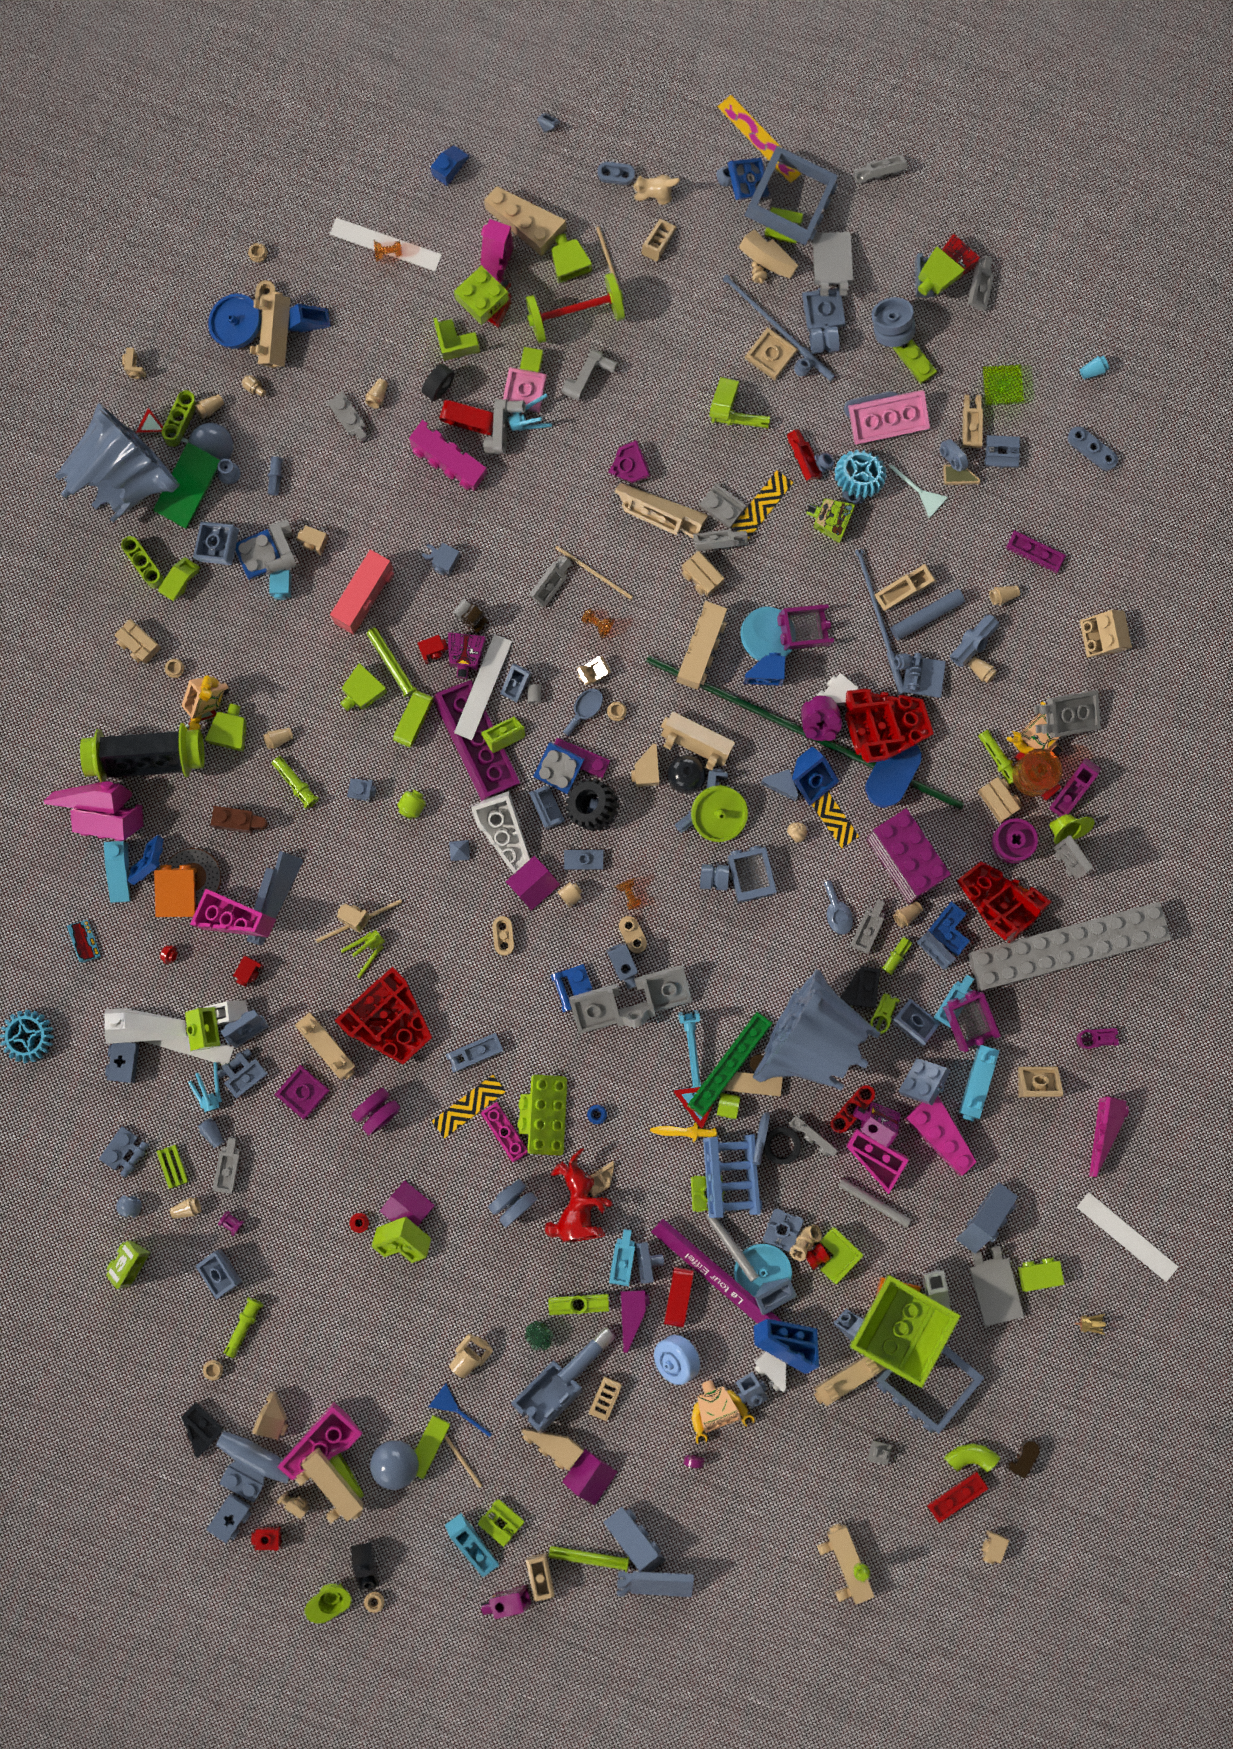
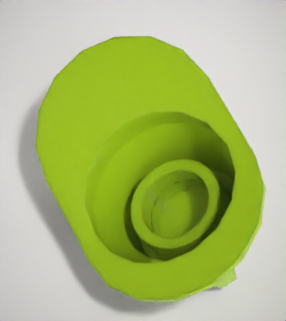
M1065 814L1050 822L1049 826L1055 836L1054 843L1057 845L1070 835L1073 840L1086 835L1093 828L1095 822L1092 817L1076 819L1070 814Z
M326 1584L316 1596L307 1602L305 1607L306 1618L312 1623H325L350 1606L351 1596L341 1584Z

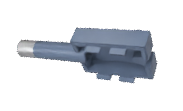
M604 1327L563 1369L553 1360L511 1402V1405L523 1417L527 1415L529 1417V1424L541 1434L583 1392L582 1387L574 1380L615 1339V1335L607 1327Z

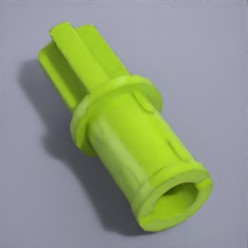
M903 937L895 950L890 952L891 956L882 969L892 975L899 963L904 961L903 957L911 947L912 942Z
M858 1563L854 1566V1576L857 1580L865 1582V1580L870 1578V1570L866 1565Z

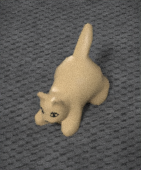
M660 175L649 179L639 176L634 184V189L638 192L634 198L637 201L656 198L659 204L666 205L672 200V186L677 185L680 179H672L668 175Z

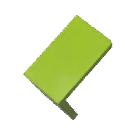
M433 318L444 361L480 352L476 332L457 336L453 319L438 322L437 318Z
M403 1217L377 1227L371 1247L383 1257L399 1252L413 1263L427 1258L431 1238L407 1217Z
M832 1227L820 1241L833 1254L830 1261L820 1270L834 1284H837L864 1256L835 1227Z

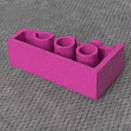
M421 420L409 437L412 452L419 458L424 457L429 460L428 463L433 468L437 469L439 467L448 478L452 480L453 478L457 479L464 489L475 491L487 475V468L469 454L464 453L462 455L460 453L461 449L453 442L446 443L441 433L437 430L432 432L427 428L428 423Z
M205 889L190 925L208 931L269 937L276 919Z
M937 1096L933 1105L920 1102L904 1118L959 1176H963L976 1163L975 1158L939 1096Z

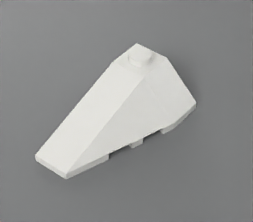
M510 792L489 797L471 807L477 826L486 835L489 842L495 847L511 871L515 873L530 860V856Z
M127 1008L105 1009L106 1044L186 1039L185 1020Z

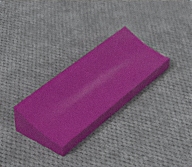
M468 680L436 693L433 701L481 801L519 785L520 781L504 748L493 753L481 732L493 727L485 709L472 740L454 733L473 687L472 681Z

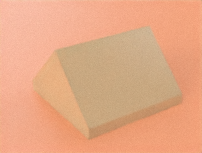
M1018 1067L1019 1098L1062 1097L1063 1089L1058 1067Z

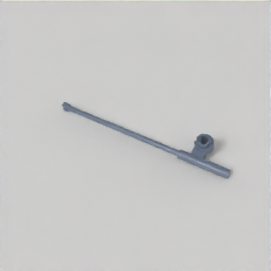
M728 274L724 276L723 281L729 283L805 357L798 360L794 366L795 373L798 376L807 375L811 367L814 366L829 381L834 379L835 375L774 321L731 280Z
M857 549L855 554L860 560L887 649V657L899 695L905 694L903 692L904 683L900 670L909 668L912 665V658L906 653L898 654L895 657L863 559V550L860 549L858 551Z

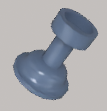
M229 459L220 460L218 463V478L224 484H234L237 482L241 474L239 467Z

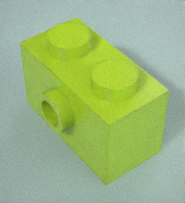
M215 1007L197 1008L185 1012L191 1051L206 1050L220 1046Z

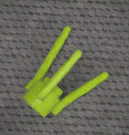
M376 930L372 933L369 932L364 937L341 949V952L344 953L364 941L365 944L352 954L353 957H356L367 947L371 950L375 949L357 975V978H361L377 954L384 948L382 944L385 943V940Z

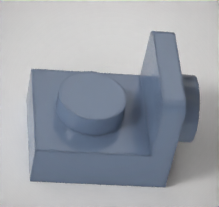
M723 769L709 771L707 788L719 785V781H716V779L727 780L728 773H725Z
M351 778L347 797L371 802L372 797L376 795L377 786H374L373 780L365 781Z

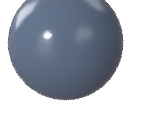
M216 423L199 425L192 431L188 439L189 443L220 460L229 459L233 452L234 443L231 434L226 428Z
M398 1440L381 1444L374 1451L370 1461L372 1477L381 1487L389 1490H399L412 1483L419 1467L418 1457L413 1448L407 1443Z

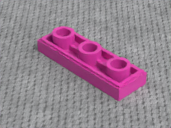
M497 1102L481 1112V1115L512 1162L528 1153L524 1142ZM504 1128L508 1129L506 1136L501 1134V1130Z

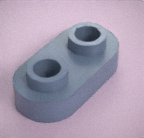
M603 162L598 166L597 175L605 183L628 185L634 181L635 171L628 164ZM609 172L610 175L605 176L603 173ZM627 174L628 177L623 178L622 175Z
M951 439L941 442L940 454L947 459L952 468L958 472L967 469V457Z

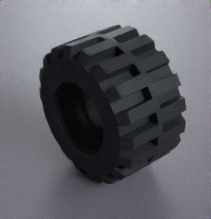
M589 778L586 779V782L581 780L579 785L575 784L573 786V791L568 793L570 797L566 798L568 806L565 807L566 811L569 812L567 815L574 823L590 831H601L603 827L607 828L610 826V822L613 823L615 821L614 816L618 815L616 809L620 806L616 801L619 798L615 795L616 792L597 779L592 780ZM598 796L596 809L587 814V805L590 799Z

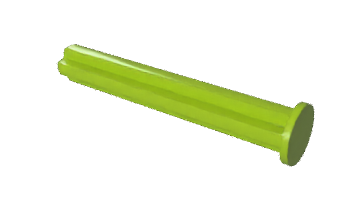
M377 628L370 629L367 632V636L402 689L404 698L412 695L417 688L413 687Z
M553 1546L550 1547L548 1555L549 1558L622 1569L626 1573L628 1570L629 1556L622 1558Z

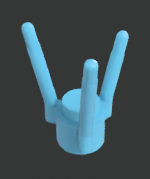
M544 394L528 403L525 410L539 403L548 395ZM512 412L513 415L508 417L512 431L552 426L551 423L527 425L542 421V418L526 420L524 414L520 415L522 412Z
M217 1062L213 1064L216 1096L213 1093L207 1094L199 1073H196V1077L203 1094L202 1097L193 1082H188L204 1112L219 1108V1102H222Z

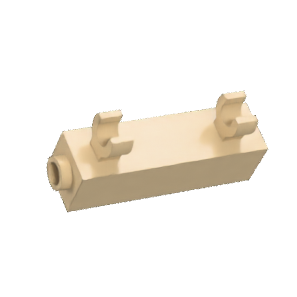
M272 292L271 295H265L264 299H260V301L254 300V308L263 311L260 345H256V347L250 346V354L259 355L258 364L271 368L285 366L291 298L283 296L281 292Z
M672 712L669 718L665 717L661 725L664 728L661 736L666 738L663 747L671 750L673 744L676 743L708 759L705 767L713 770L715 764L722 767L725 765L735 744L734 741L675 712Z
M309 1012L295 1024L296 1028L340 1080L344 1078L348 1080L356 1073L354 1071L357 1068L356 1065L312 1013Z
M864 1355L815 1386L816 1393H814V1396L819 1404L824 1403L825 1406H828L885 1370L886 1367Z
M319 1448L302 1460L301 1466L304 1468V1471L298 1474L295 1480L301 1486L310 1477L335 1507L326 1516L330 1523H333L340 1515L348 1522L351 1518L353 1520L357 1519L363 1513L364 1503Z
M839 1523L829 1528L830 1531L826 1532L830 1541L817 1545L820 1555L834 1550L848 1585L847 1588L835 1592L839 1602L851 1596L855 1604L873 1598L874 1594L868 1579L865 1582H861L854 1576V1566L858 1563L861 1564L846 1525L841 1526Z

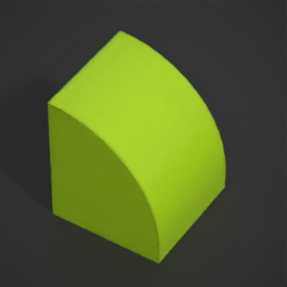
M524 347L520 370L539 373L543 361V350Z
M721 1092L716 1116L736 1120L740 1096Z

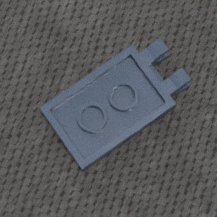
M637 1571L632 1573L618 1572V1578L624 1579H618L617 1588L624 1590H617V1596L623 1597L628 1592H631V1594L692 1597L694 1575Z

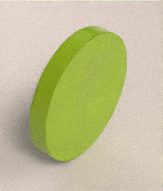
M724 785L712 786L702 791L696 797L691 809L693 826L702 837L713 842H724L736 837L743 830L748 818V809L743 797L733 788Z

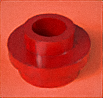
M166 945L162 949L160 959L163 960V963L168 965L176 960L178 955L176 947Z
M363 1213L354 1214L349 1221L350 1228L356 1233L366 1231L369 1227L368 1217ZM357 1219L362 1220L363 1224L361 1227L356 1226L355 1222Z

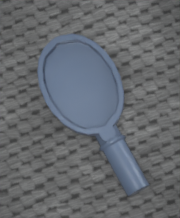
M594 688L588 689L579 695L574 704L575 717L572 718L571 722L564 729L563 733L569 737L581 720L590 719L598 713L603 704V697L599 690Z
M831 880L824 882L831 902L826 912L828 924L835 933L840 935L847 934L853 925L852 913L846 904L838 901V896H836Z
M765 1112L759 1122L753 1164L755 1165L761 1164L770 1112Z

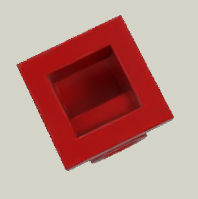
M439 635L417 642L425 664L429 663L428 659L430 658L432 660L441 658L442 654L449 650L445 639L441 640Z
M244 955L233 975L237 978L236 983L247 987L248 984L250 985L251 982L254 983L259 975L258 969H263L264 966Z
M257 1527L255 1533L251 1534V1545H255V1550L279 1551L281 1549L282 1527ZM266 1536L269 1542L263 1543L262 1537Z

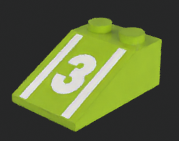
M127 1240L126 1243L122 1242L117 1250L119 1253L115 1260L112 1259L107 1266L108 1273L106 1276L117 1289L127 1288L132 1285L151 1253L132 1240Z

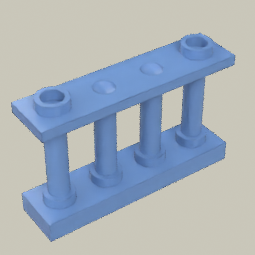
M754 1134L743 1135L744 1141L719 1143L717 1137L703 1138L709 1218L724 1217L723 1213L730 1210L749 1209L750 1215L761 1214L762 1201L759 1198L757 1165L753 1164L757 1141ZM745 1149V1161L726 1163L719 1161L720 1151ZM746 1169L747 1181L728 1183L721 1181L720 1173L722 1171ZM748 1189V1201L730 1203L722 1201L723 1191Z

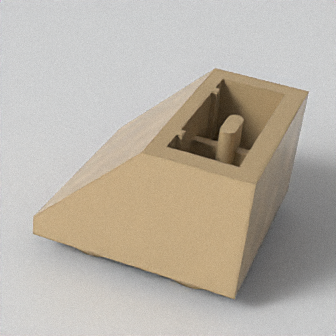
M1109 610L1080 620L1087 658L1115 654L1132 648L1125 611Z

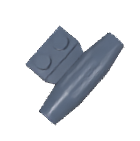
M226 1431L220 1436L216 1446L235 1460L227 1467L219 1483L220 1485L255 1503L265 1484V1477L285 1484L290 1480L277 1467L282 1462V1459L276 1454L246 1438Z

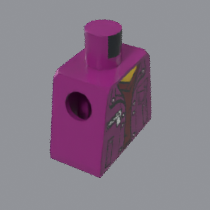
M448 632L450 667L457 668L456 678L468 679L469 669H478L486 644L485 636Z
M874 1102L870 1104L867 1110L860 1106L856 1107L853 1116L862 1121L861 1131L889 1148L898 1135L900 1113Z
M527 1585L495 1593L489 1599V1602L481 1603L483 1615L493 1613L494 1619L524 1613L532 1605Z

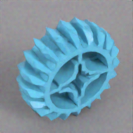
M857 449L854 453L849 451L847 455L843 454L837 462V467L834 471L835 481H838V487H842V492H849V496L854 494L856 499L859 495L864 499L867 495L872 497L874 493L878 494L885 484L884 481L887 476L886 467H883V461H878V456L873 457L872 452L867 454L865 449L862 453Z
M25 1010L24 1014L22 1011H18L17 1016L11 1014L12 1021L6 1019L5 1023L8 1026L1 1027L5 1034H0V1038H5V1041H2L0 1045H7L3 1051L5 1053L10 1052L9 1058L16 1056L17 1062H20L22 1058L24 1063H28L29 1058L32 1062H36V1056L42 1059L43 1055L41 1052H49L45 1048L46 1045L52 1046V1043L48 1042V1038H54V1035L48 1034L53 1028H46L50 1021H43L45 1016L42 1014L38 1016L37 1011H33L32 1014L30 1010ZM32 1020L40 1029L31 1030L26 1021ZM20 1024L18 1034L13 1036L14 1029ZM25 1032L32 1034L30 1035V1038H28L29 1040L21 1039L25 1035ZM41 1036L38 1046L33 1049L36 1038ZM22 1042L28 1052L23 1053L19 1051L14 1043Z

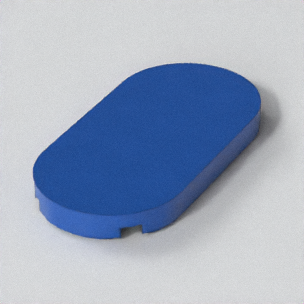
M917 745L898 753L886 761H879L875 764L865 784V791L871 803L881 808H888L900 802L921 763V752Z

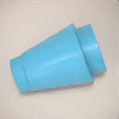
M1097 356L1079 369L1085 380L1105 374L1110 368L1104 356Z

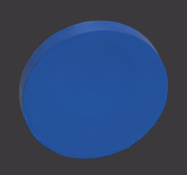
M227 295L220 299L210 312L208 319L209 332L212 338L225 348H242L251 343L258 335L262 323L261 311L254 308V301L246 295Z

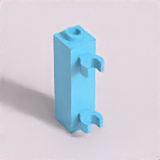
M983 1045L977 1047L958 1114L963 1115L962 1119L974 1122V1119H980L1000 1050Z

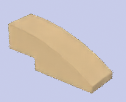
M755 229L744 236L739 246L755 262L781 276L791 278L798 268L796 262L773 239L767 242Z
M924 564L876 593L875 597L882 609L886 611L937 581L928 566Z

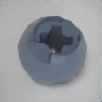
M123 1195L117 1201L116 1209L118 1214L128 1218L129 1215L135 1218L141 1212L142 1204L140 1199L130 1196L128 1198Z

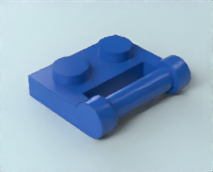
M584 964L550 975L558 990L563 1005L561 1007L563 1013L572 1010L562 978L568 977L574 996L592 991Z

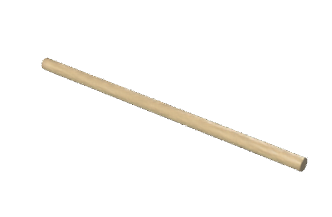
M558 545L556 546L555 549H557L562 554H564L565 556H567L568 558H570L571 560H573L574 562H576L577 564H579L580 566L594 574L596 577H598L599 579H601L602 581H604L605 583H607L608 585H610L611 587H613L614 589L628 597L630 600L633 598V596L628 594L626 591H624L623 589H621L620 587H618L617 585H615L614 583H612L611 581H609L608 579L594 571L592 568H590L589 566H587L586 564H584L583 562H581L580 560H578L577 558H575L574 556L560 548Z
M400 899L373 913H370L369 915L370 917H373L398 904H401L402 901ZM345 925L331 933H328L316 939L317 943H319L350 927Z

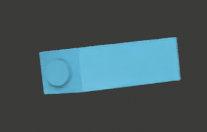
M124 841L104 842V859L110 903L130 902L128 844Z
M462 1513L445 1524L451 1540L482 1577L499 1566L494 1556Z

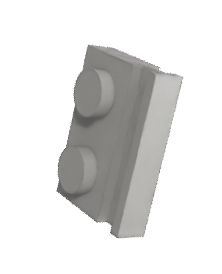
M715 483L714 487L699 504V507L730 529L743 510H745L746 505Z

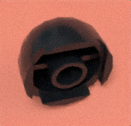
M683 755L671 762L667 778L675 791L680 794H692L702 788L706 778V770L698 758L691 755Z

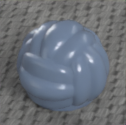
M725 166L718 169L716 175L719 184L724 187L731 186L732 181L729 167Z

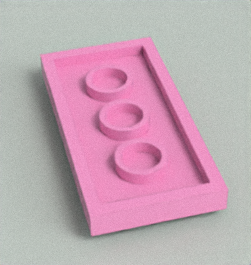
M924 390L848 406L854 444L856 445L930 429Z

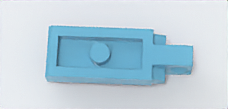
M966 975L962 982L957 981L933 1018L951 1028L942 1007L948 1005L947 1002L955 998L962 999L967 992L972 991L969 987L974 978ZM964 1006L954 1010L956 1019Z
M624 1229L622 1239L617 1238V1243H615L609 1280L611 1284L629 1286L635 1250V1241H630L632 1230Z

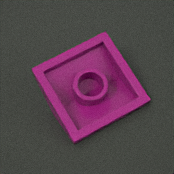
M535 856L505 881L531 911L560 885Z
M404 1180L390 1196L380 1212L390 1221L407 1217L418 1227L435 1205Z

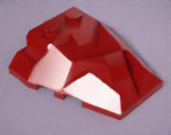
M870 689L846 692L845 704L848 711L845 714V720L856 754L862 755L863 760L867 763L886 761L934 734L923 699L903 695L893 697L888 696L887 692H882L881 694L871 693Z
M979 862L957 881L988 926L1009 943L1030 928L1051 904V901L1037 889L1030 887L1028 890L1018 885L1019 880L1014 878L1013 881H1010L1003 877V872L983 862Z
M393 966L370 985L334 1020L348 1036L365 1043V1045L380 1051L401 1064L406 1063L432 1038L406 980Z

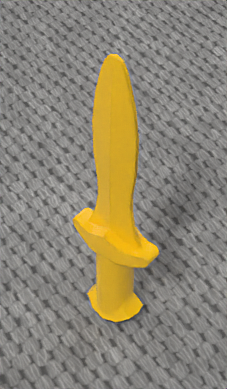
M694 1123L693 1127L689 1128L675 1126L650 1128V1132L658 1135L687 1136L693 1138V1142H696L697 1137H717L718 1135L715 1128L698 1129L696 1123Z

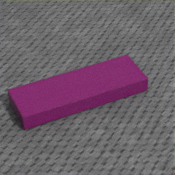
M1015 530L1005 548L1055 573H1058L1066 557L1065 554Z

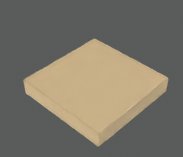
M767 327L746 354L745 359L773 380H776L798 352V349Z

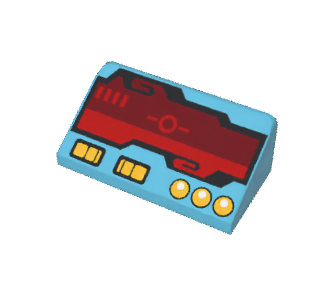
M88 920L67 926L80 963L101 957Z

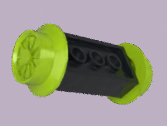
M185 723L180 724L179 732H149L146 734L122 736L109 735L104 737L102 730L97 729L94 737L81 739V767L85 777L97 776L101 783L105 782L107 778L181 772H183L185 777H189L192 769L204 768L205 750L202 732L200 729L188 730Z

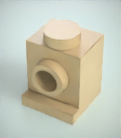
M306 525L303 530L299 531L297 541L303 544L302 547L310 551L315 549L318 555H322L329 539L326 533Z
M346 903L340 906L337 915L341 923L361 933L371 918L366 910L363 909L362 911L356 905L349 906Z
M987 1530L986 1534L989 1536V1539H985L982 1545V1551H984L983 1560L993 1565L995 1562L1001 1564L1009 1540Z

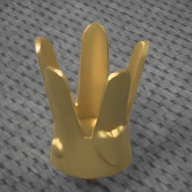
M1105 1314L1091 1317L1086 1315L1080 1316V1323H1075V1325H1080L1081 1332L1091 1331L1105 1335L1103 1329L1100 1328L1106 1326L1105 1322H1100Z

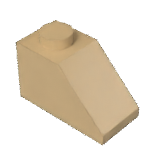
M652 744L635 764V770H631L632 782H636V787L659 785L657 744Z

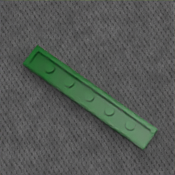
M756 1012L687 1106L703 1118L773 1023Z

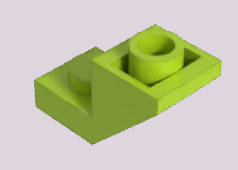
M184 557L172 567L159 587L158 592L175 601L185 593L187 582L199 573L200 567Z

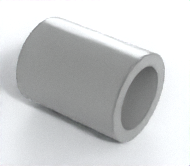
M463 599L452 613L462 621V615L466 613L471 604Z
M527 685L528 703H541V685Z

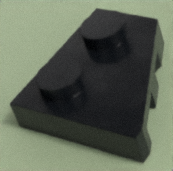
M861 966L840 998L848 1005L876 1008L881 969Z
M197 1401L181 1417L195 1452L194 1456L197 1459L225 1430Z

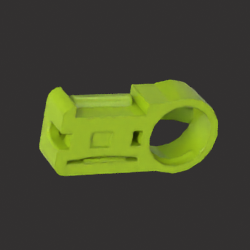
M886 993L881 997L869 1023L873 1027L874 1019L879 1017L880 1019L875 1027L879 1031L883 1020H885L887 1026L883 1031H879L880 1035L889 1029L892 1020L891 1016L896 1004L899 1003V999L891 998Z

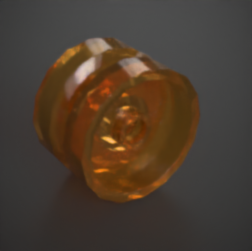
M1039 748L1031 750L1018 760L1014 765L1012 776L1018 790L1025 795L1035 797L1041 796L1055 787L1060 781L1063 771L1061 762L1054 753Z

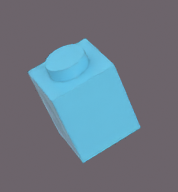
M280 570L270 574L269 593L276 600H285L286 597H291L292 574L289 570Z

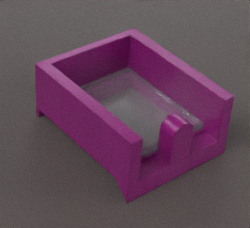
M828 604L784 608L779 613L777 622L781 626L782 634L780 635V641L784 645L785 651L821 646L829 647L834 642V638L828 637L827 631L831 628L830 620L826 621L825 611L829 608Z
M973 990L967 992L962 999L955 998L947 1002L948 1005L942 1007L957 1041L958 1050L967 1052L969 1051L968 1047L982 1045L985 1043L984 1040L990 1037H1001L984 993Z

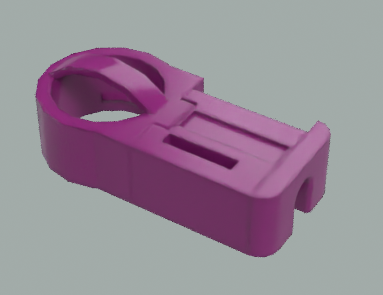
M1116 1028L1086 1029L1078 1033L1076 1041L1082 1049L1110 1045L1117 1046L1119 1044V1039H1116L1118 1031ZM1086 1032L1090 1033L1093 1036L1089 1038H1081V1036ZM1093 1041V1043H1092L1091 1046H1085V1045L1082 1043V1042Z

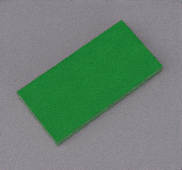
M187 442L172 472V475L179 483V487L174 492H162L153 511L188 529L218 471L220 459Z

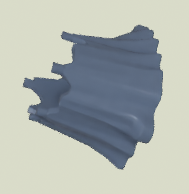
M100 403L96 406L86 433L60 470L55 474L58 480L66 477L64 479L67 483L66 487L60 493L65 499L70 494L75 495L86 485L96 486L98 488L97 497L91 505L97 510L103 504H110L115 512L110 518L113 523L147 496L164 491L174 492L179 487L177 479L171 474V471L131 428L120 422Z
M816 969L812 976L806 980L803 987H797L791 995L785 1010L769 1036V1043L764 1050L766 1053L756 1068L753 1079L758 1082H764L775 1077L795 1076L832 1086L841 1091L844 1084L840 1083L833 1076L843 1079L851 1065H859L865 1069L868 1061L862 1058L858 1044L864 1043L868 1035L878 1038L880 1032L844 1002L826 982L822 972Z

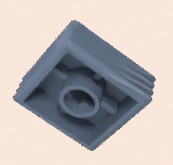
M201 522L193 558L199 562L232 565L239 528L231 524Z

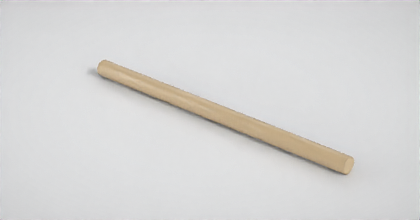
M597 227L596 229L610 272L614 274L620 289L601 229Z
M445 1434L444 1439L479 1488L483 1486Z

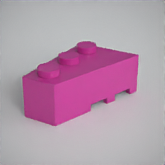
M123 805L115 814L76 808L70 810L72 832L80 833L82 836L93 835L101 839L112 838L115 841H124L143 827L142 805H135V808H124Z

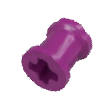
M229 1210L218 1222V1225L229 1230L232 1236H235L244 1224V1221H239L232 1216Z

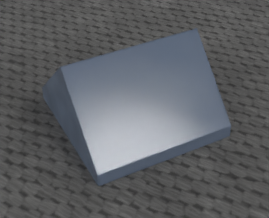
M909 999L891 1020V1023L920 1047L928 1042L940 1025V1022L912 999Z
M222 1249L214 1251L196 1265L197 1270L216 1300L243 1283Z

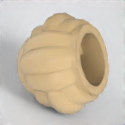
M792 823L788 826L787 833L796 843L802 842L806 838L807 828L803 823Z

